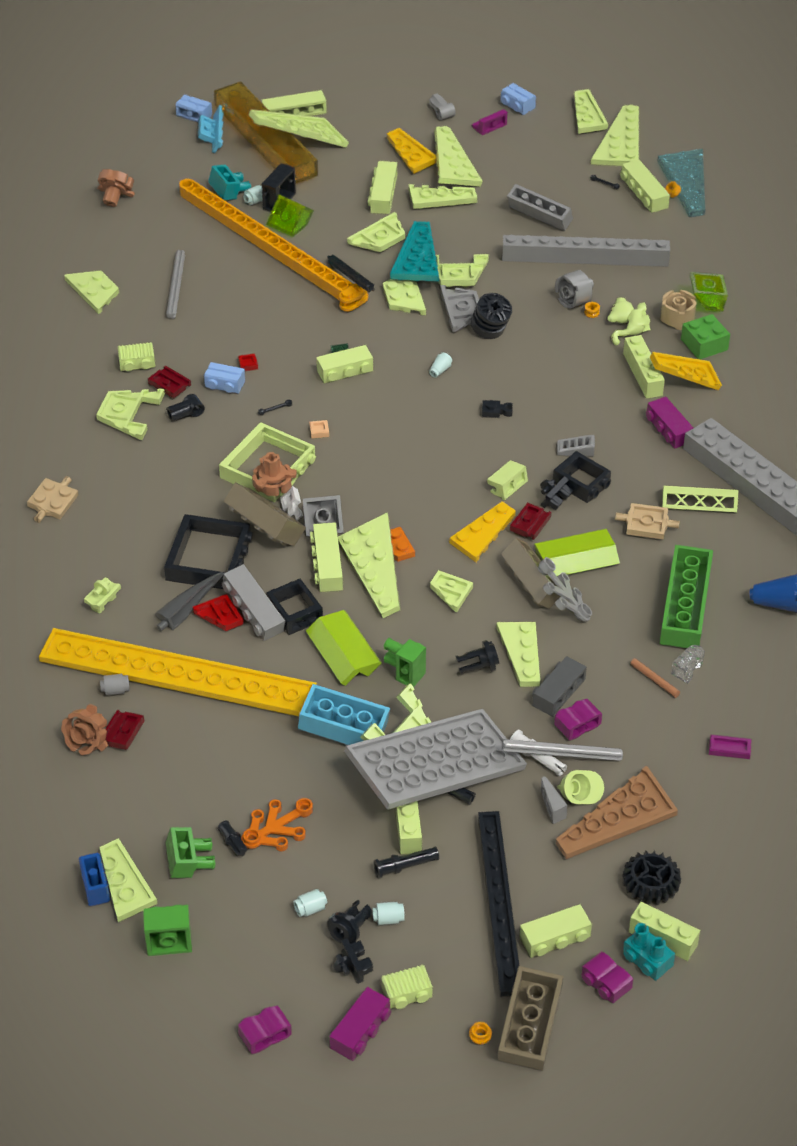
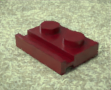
M165 365L164 369H159L148 378V384L157 389H164L165 394L174 399L185 391L187 386H191V380Z
M527 502L510 525V531L524 537H532V540H535L551 518L552 512H545L543 508Z
M117 710L105 728L107 731L105 738L107 744L110 747L128 750L145 721L144 716L126 711L122 713L120 710Z

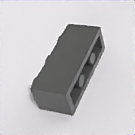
M566 656L562 662L556 664L551 674L545 676L543 683L535 687L532 692V706L553 717L585 681L587 667Z

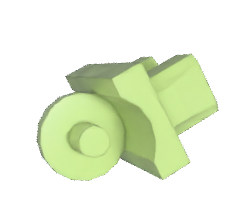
M106 577L103 580H97L94 583V589L84 598V603L90 605L93 611L101 613L105 609L104 606L116 598V593L121 589V585L111 582Z

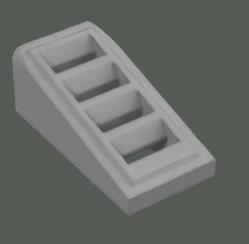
M594 435L558 440L557 455L571 456L575 451H578L585 456H594Z
M542 777L541 794L550 819L555 824L566 818L567 804L547 777Z

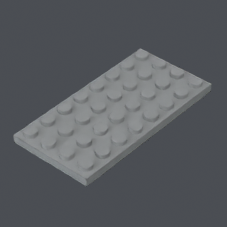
M483 709L347 745L344 751L387 810L525 770L527 765L519 753L504 752L502 750V742L507 738Z

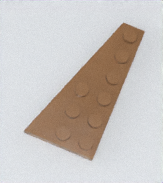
M646 765L641 773L636 777L630 778L625 786L618 788L604 799L593 812H588L582 821L577 825H572L556 838V845L565 859H568L677 816L678 809Z

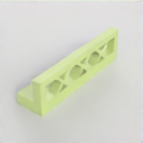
M663 486L662 507L668 509L737 513L738 490ZM667 495H676L679 501L675 505L666 504ZM687 496H694L698 502L693 506H688L683 499ZM706 497H713L717 503L712 507H707L702 500ZM724 498L734 499L733 508H725L721 501Z

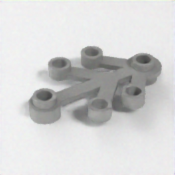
M545 557L539 562L538 570L543 575L548 574L557 586L552 582H547L543 586L544 591L548 595L556 593L561 596L555 601L556 606L560 610L567 608L573 611L580 621L587 622L590 620L592 611L587 604L583 603L580 590L576 587L571 590L570 578L566 573L562 572L559 576H556L553 572L556 569L555 564L551 559Z

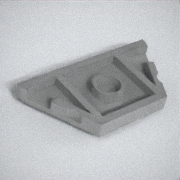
M440 285V292L452 331L456 332L470 325V319L479 301L477 291L464 290L457 287L455 290L446 289V285Z

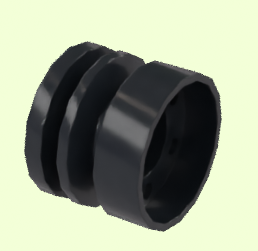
M487 293L481 296L470 319L473 331L485 339H495L501 336L512 314V306L509 300L498 293Z

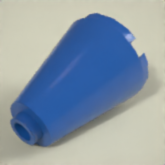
M797 574L754 584L753 588H750V600H753L754 604L797 613Z

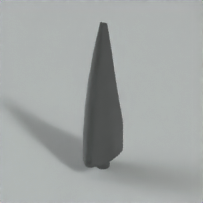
M223 572L192 586L158 610L155 614L161 622L157 625V628L160 631H163L166 627H169L171 630L177 628L190 615L193 610L192 607L196 606L224 575Z

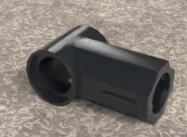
M189 394L182 402L166 407V411L172 422L188 415L198 417L203 414L205 407L197 395Z

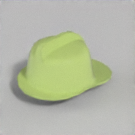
M575 770L562 778L557 789L571 803L593 804L601 799L604 793V783L601 776L594 771Z

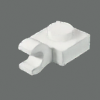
M292 486L287 493L280 497L283 510L289 516L294 514L298 521L303 516L302 511L298 508L301 499L298 489Z

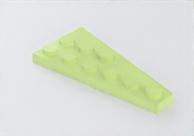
M623 105L593 155L591 165L622 166L624 163L639 159V106Z
M436 126L434 136L436 142L435 149L437 150L438 183L481 187L482 179L452 130L447 126Z
M388 513L338 536L342 549L383 618L400 610Z

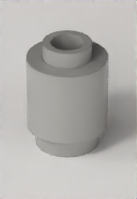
M105 675L104 680H100L101 692H105L106 696L125 694V691H130L128 675Z

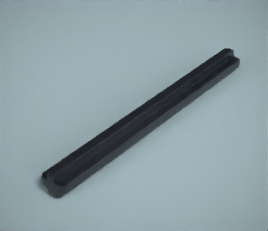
M334 254L328 255V263L369 293L375 290L373 288L374 284Z

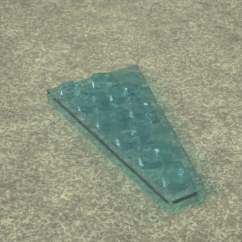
M703 149L658 156V163L669 182L675 181L681 186L678 198L688 216L705 215Z

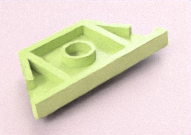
M394 212L348 237L347 243L382 252L405 239V232L401 228L397 214Z
M102 271L64 275L65 281L98 314L102 312V307L105 304L108 305L119 294V288Z
M390 279L383 283V291L390 310H401L407 313L415 310L420 311V315H426V308L416 281Z

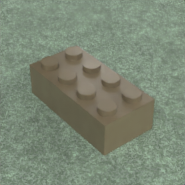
M236 482L224 500L229 505V510L236 514L239 513L242 515L241 518L243 520L253 523L255 525L254 528L262 533H267L268 538L275 542L278 541L284 546L287 544L295 546L306 529L305 526L263 496Z
M522 966L518 967L498 1050L499 1061L543 1071L562 991L563 976Z

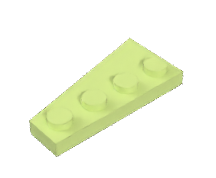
M590 90L574 91L578 134L608 129V123Z
M408 184L413 209L477 203L475 188L453 187L448 189L445 186L429 188V185L414 187V184Z
M497 622V631L501 635V641L503 646L505 645L507 656L511 660L512 668L520 687L540 686L536 622Z
M119 838L100 846V854L118 922L144 911L145 908L156 905L157 899Z

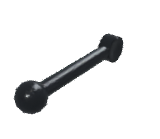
M591 175L590 177L591 181H599L614 187L616 190L620 188L618 183L613 184L597 178L596 175Z
M288 399L285 403L266 409H259L258 414L264 415L266 412L284 406L290 407L292 406V400Z

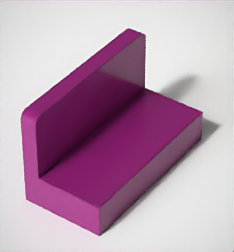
M503 109L479 119V121L472 124V128L483 136L506 126L508 112Z

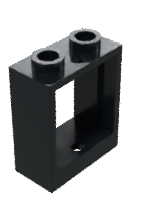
M280 163L261 184L263 210L278 214L296 194L295 167Z
M575 451L553 470L555 485L565 476L569 479L566 485L573 490L571 494L585 503L595 499L602 490L607 489L611 484V471L578 451ZM578 469H581L596 479L587 486L571 475Z
M301 578L266 592L269 600L285 620L284 629L288 635L310 627L319 617L323 616V607ZM300 594L309 607L288 615L280 602Z

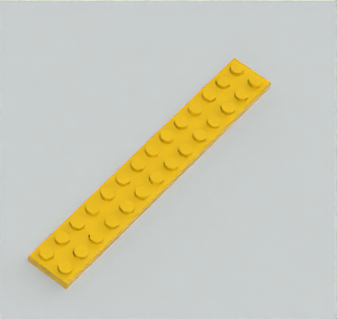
M53 628L39 655L40 662L101 675H128L129 681L294 716L300 715L312 684L317 685L315 682L57 628Z

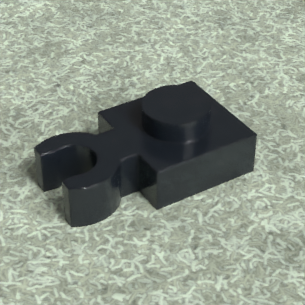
M483 400L482 417L500 418V414L511 417L513 403L500 404V401Z

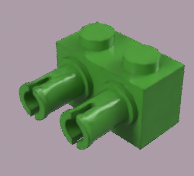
M388 638L384 643V649L388 650L384 656V662L396 667V680L404 685L411 683L414 688L426 674V647L411 639L405 644H401Z
M170 827L165 843L171 878H192L196 869H214V855L196 856L195 852L211 851L212 842L210 841L212 839L193 838L191 827Z

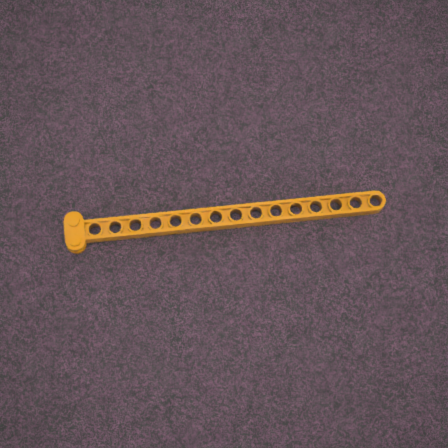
M183 179L179 182L180 196L338 299L341 310L350 312L368 301L367 291L358 284H353L196 181Z

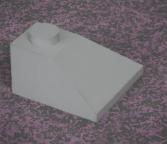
M340 495L303 499L306 536H310V532H314L313 524L336 522L337 533H344Z

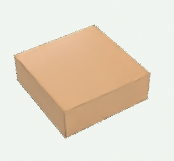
M327 420L309 422L311 439L329 437Z

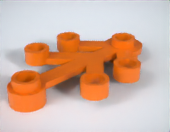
M308 798L299 799L296 802L295 810L277 819L278 813L282 810V805L277 799L271 800L269 802V815L266 826L259 830L260 823L264 821V812L260 809L254 810L251 814V827L243 833L241 840L249 849L257 848L260 845L275 846L278 851L287 850V838L266 836L269 834L293 836L296 841L304 840L306 832L303 827L294 828L285 827L284 825L300 816L308 817L313 812L312 801Z

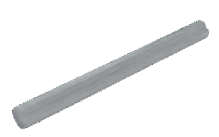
M177 250L175 255L166 312L168 319L176 317L185 260L184 250Z
M504 739L502 742V750L504 752L620 761L623 757V751L620 748Z

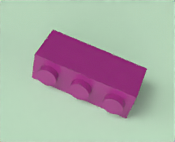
M666 396L648 403L646 417L654 424L657 431L665 437L666 441L674 449L684 446L685 433L692 430L693 426Z
M367 987L329 1036L330 1049L354 1061L357 1055H361L364 1052L369 1039L376 1036L380 1024L383 1021L386 1022L390 1017V999Z

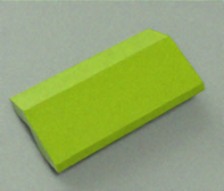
M607 529L534 544L536 555L541 561L545 557L553 561L556 567L553 572L556 576H559L562 572L569 575L620 564L616 545Z
M345 610L319 617L306 630L340 683L345 686L359 672L369 676L382 664Z

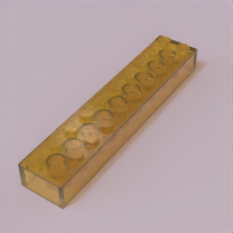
M241 81L214 90L215 107L222 106V112H224V116L274 169L280 163L295 167L296 184L318 176V160L292 133L264 125H257L253 122V119L249 116L251 110L270 111Z

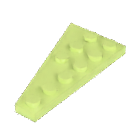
M251 110L249 116L257 125L272 127L346 148L349 143L325 118Z

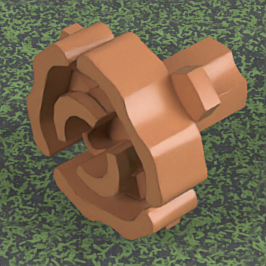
M102 169L98 177L100 185L97 189L105 192L104 204L115 207L117 206L120 194H125L129 197L134 196L135 192L131 191L134 184L132 177H128V174L121 171Z
M268 452L265 456L259 458L260 465L253 470V486L257 491L263 492L267 496H278L280 488L281 493H287L292 487V478H296L297 470L291 469L288 464L282 465L279 454Z
M89 704L86 709H76L62 721L61 730L65 737V743L71 751L78 750L80 755L90 754L96 749L103 751L109 746L105 740L107 731L103 729L107 726V720L101 713H97V706ZM78 717L74 720V726H72L71 723L73 718ZM84 743L92 744L90 747L84 746L83 748H81L82 744Z

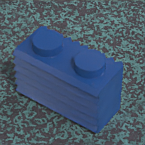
M100 853L80 856L79 864L89 906L109 902L108 884Z

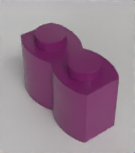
M588 699L576 701L572 707L560 709L555 715L554 725L568 740H573L583 733L597 728L602 723V713Z
M602 951L582 966L583 981L588 986L598 989L599 995L604 1000L614 1003L633 987L631 975Z
M279 1006L266 1007L259 1015L245 1017L238 1024V1034L251 1054L261 1052L271 1044L279 1043L292 1035L291 1024Z

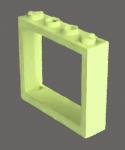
M260 422L219 464L220 478L232 484L235 482L254 490L264 498L276 502L284 494L281 493V488L279 489L278 496H267L254 488L252 476L237 469L265 441L300 457L290 467L297 470L296 478H292L293 480L291 481L292 486L295 480L304 474L307 467L314 463L316 459L315 446Z

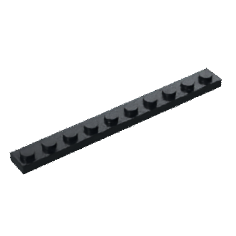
M499 811L478 812L500 997L512 996L520 965Z

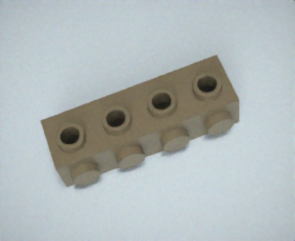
M515 538L501 554L506 560L505 564L513 569L515 572L514 576L524 584L523 588L525 591L533 596V602L539 607L544 606L550 609L561 596L556 593L548 595L544 591L543 586L547 582H552L555 586L557 585L548 574L543 575L538 570L541 560L529 544Z

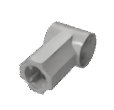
M438 93L432 95L429 99V104L436 111V116L439 120L455 116V108L452 103H447Z

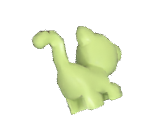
M619 297L616 299L607 320L610 322L628 323L627 329L615 330L612 333L611 340L615 345L620 344L618 336L638 335L650 330L649 315H646L645 302L639 303L637 309H634L632 304L626 301L625 298Z

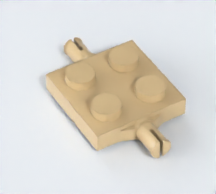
M65 476L61 483L45 478L27 501V507L38 512L34 517L36 522L40 523L45 516H52L57 519L63 517L78 497V490L68 487L72 481L70 477Z
M631 503L627 514L616 512L615 520L626 521L627 535L664 539L667 527L679 529L680 521L669 520L668 508Z

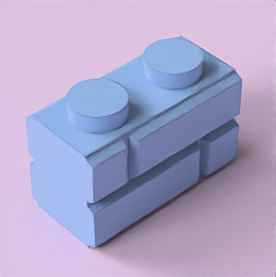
M512 83L502 89L501 102L514 111L525 115L535 109L536 96Z
M184 94L181 100L179 99L176 102V115L199 122L201 115L208 118L212 116V103Z
M211 362L204 374L205 387L239 394L245 383V369Z

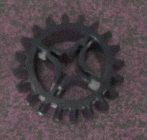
M645 850L643 855L637 853L635 857L631 856L629 862L625 864L622 875L627 893H632L633 899L638 897L640 902L647 901L649 905L651 902L659 905L660 900L666 903L668 898L673 899L675 893L679 891L681 884V872L677 868V862H672L671 856L665 858L663 852L660 855L656 854L655 850L652 854ZM641 871L640 876L636 877L635 875ZM667 878L668 881L665 884H663V880Z

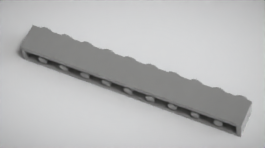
M503 235L502 261L669 266L670 240Z

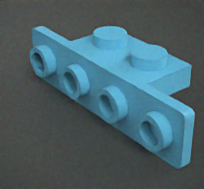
M221 105L218 106L213 119L201 115L198 123V138L212 143L213 153H216L217 149H220L223 144L221 137L223 135L222 118L224 112H222Z

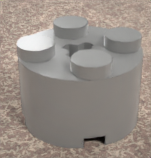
M576 270L557 278L555 291L556 293L559 292L560 298L558 300L565 308H574L591 301L594 283L584 272Z

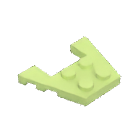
M474 254V263L440 264L439 255H436L440 280L438 283L446 285V287L475 286L489 261V254Z
M144 389L137 393H131V390L108 391L96 414L97 420L139 440H143L148 430L147 424L132 421L142 402L160 405L165 395L164 389H157L158 392H149V389Z
M411 683L406 685L396 697L410 714L393 733L431 723L429 717L426 718L421 708L423 705L420 699L417 700L413 693L414 688ZM373 723L360 738L365 741L384 736L385 733Z

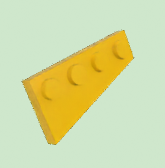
M397 128L387 133L388 141L413 174L437 163L434 153L402 129Z
M652 352L650 355L656 370L719 390L722 386L710 361Z
M502 501L451 536L449 543L474 562H477L480 559V555L486 552L489 544L496 540L499 532L504 530L515 517L516 510Z

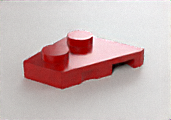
M227 594L192 607L195 615L224 631L243 625V618Z

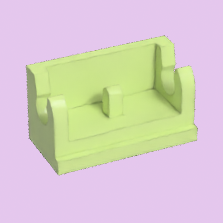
M510 460L487 479V483L496 488L491 489L490 492L506 500L528 481L526 466Z

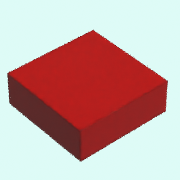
M255 354L238 356L240 368L245 369V371L258 369Z

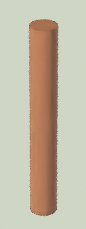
M636 658L631 661L630 664L661 688L675 698L679 696L680 691Z

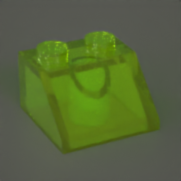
M279 195L266 225L294 237L308 225L314 210Z
M690 272L693 293L706 310L723 312L728 297L724 276L722 274Z

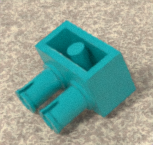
M226 164L212 166L208 182L223 200L237 199L239 192H244L251 188L249 181L243 182L244 176L242 172L233 173Z
M638 923L634 929L635 933L624 941L623 955L629 962L637 965L646 976H650L656 981L674 966L675 952L666 946V941H662V937H655L650 933L649 927L646 924Z

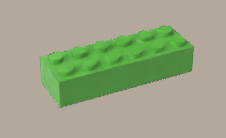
M675 545L660 644L699 650L713 550Z

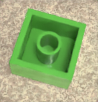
M713 314L683 323L681 340L696 358L700 360L727 351L730 333Z
M188 905L144 909V932L148 956L192 952Z

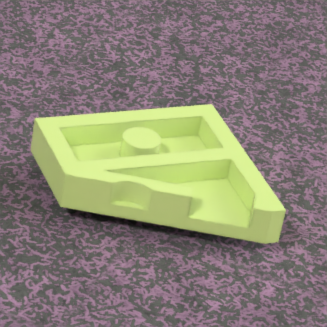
M438 570L430 582V588L449 607L458 612L473 589V582Z

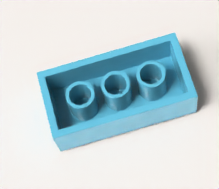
M312 684L299 715L298 729L351 745L364 741L360 736L373 723L384 732L388 723L390 708Z

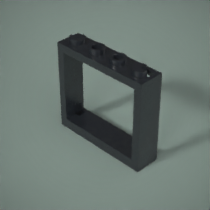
M184 514L164 566L165 581L196 585L220 573V571L179 565L192 531L239 538L228 571L243 565V558L248 555L249 551L248 544L252 543L253 532H251L250 524ZM224 575L212 588L223 589Z

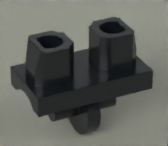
M565 476L556 486L554 485V480L546 479L541 482V493L543 495L547 494L546 499L541 503L544 509L549 505L557 510L563 503V500L557 495L559 494L566 500L573 492L566 485L569 479Z
M348 938L341 940L344 948L342 949V954L336 955L337 961H335L333 967L336 972H343L344 975L350 974L351 970L357 984L363 982V975L373 971V963L370 957L358 960L357 957L365 954L361 940L352 943L349 942Z

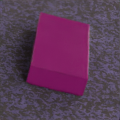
M710 734L709 755L750 759L751 739Z

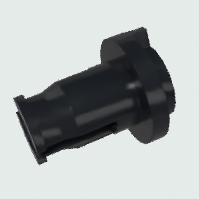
M484 640L482 641V648L466 652L461 656H455L457 662L474 657L479 658V662L460 667L461 675L464 674L463 672L475 671L488 666L491 672L496 670V665L500 663L492 641Z
M356 900L352 907H349L344 913H334L327 921V927L332 938L339 943L348 938L350 943L356 942L360 936L359 928L372 915V910L368 904L359 912L357 906L360 904V901Z

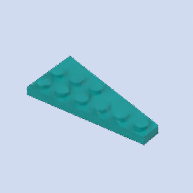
M413 222L390 272L391 279L400 281H440L430 222Z

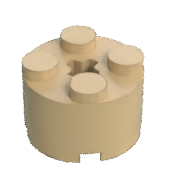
M672 290L663 296L661 321L677 330H682L683 323L695 319V296L685 290H679V292Z

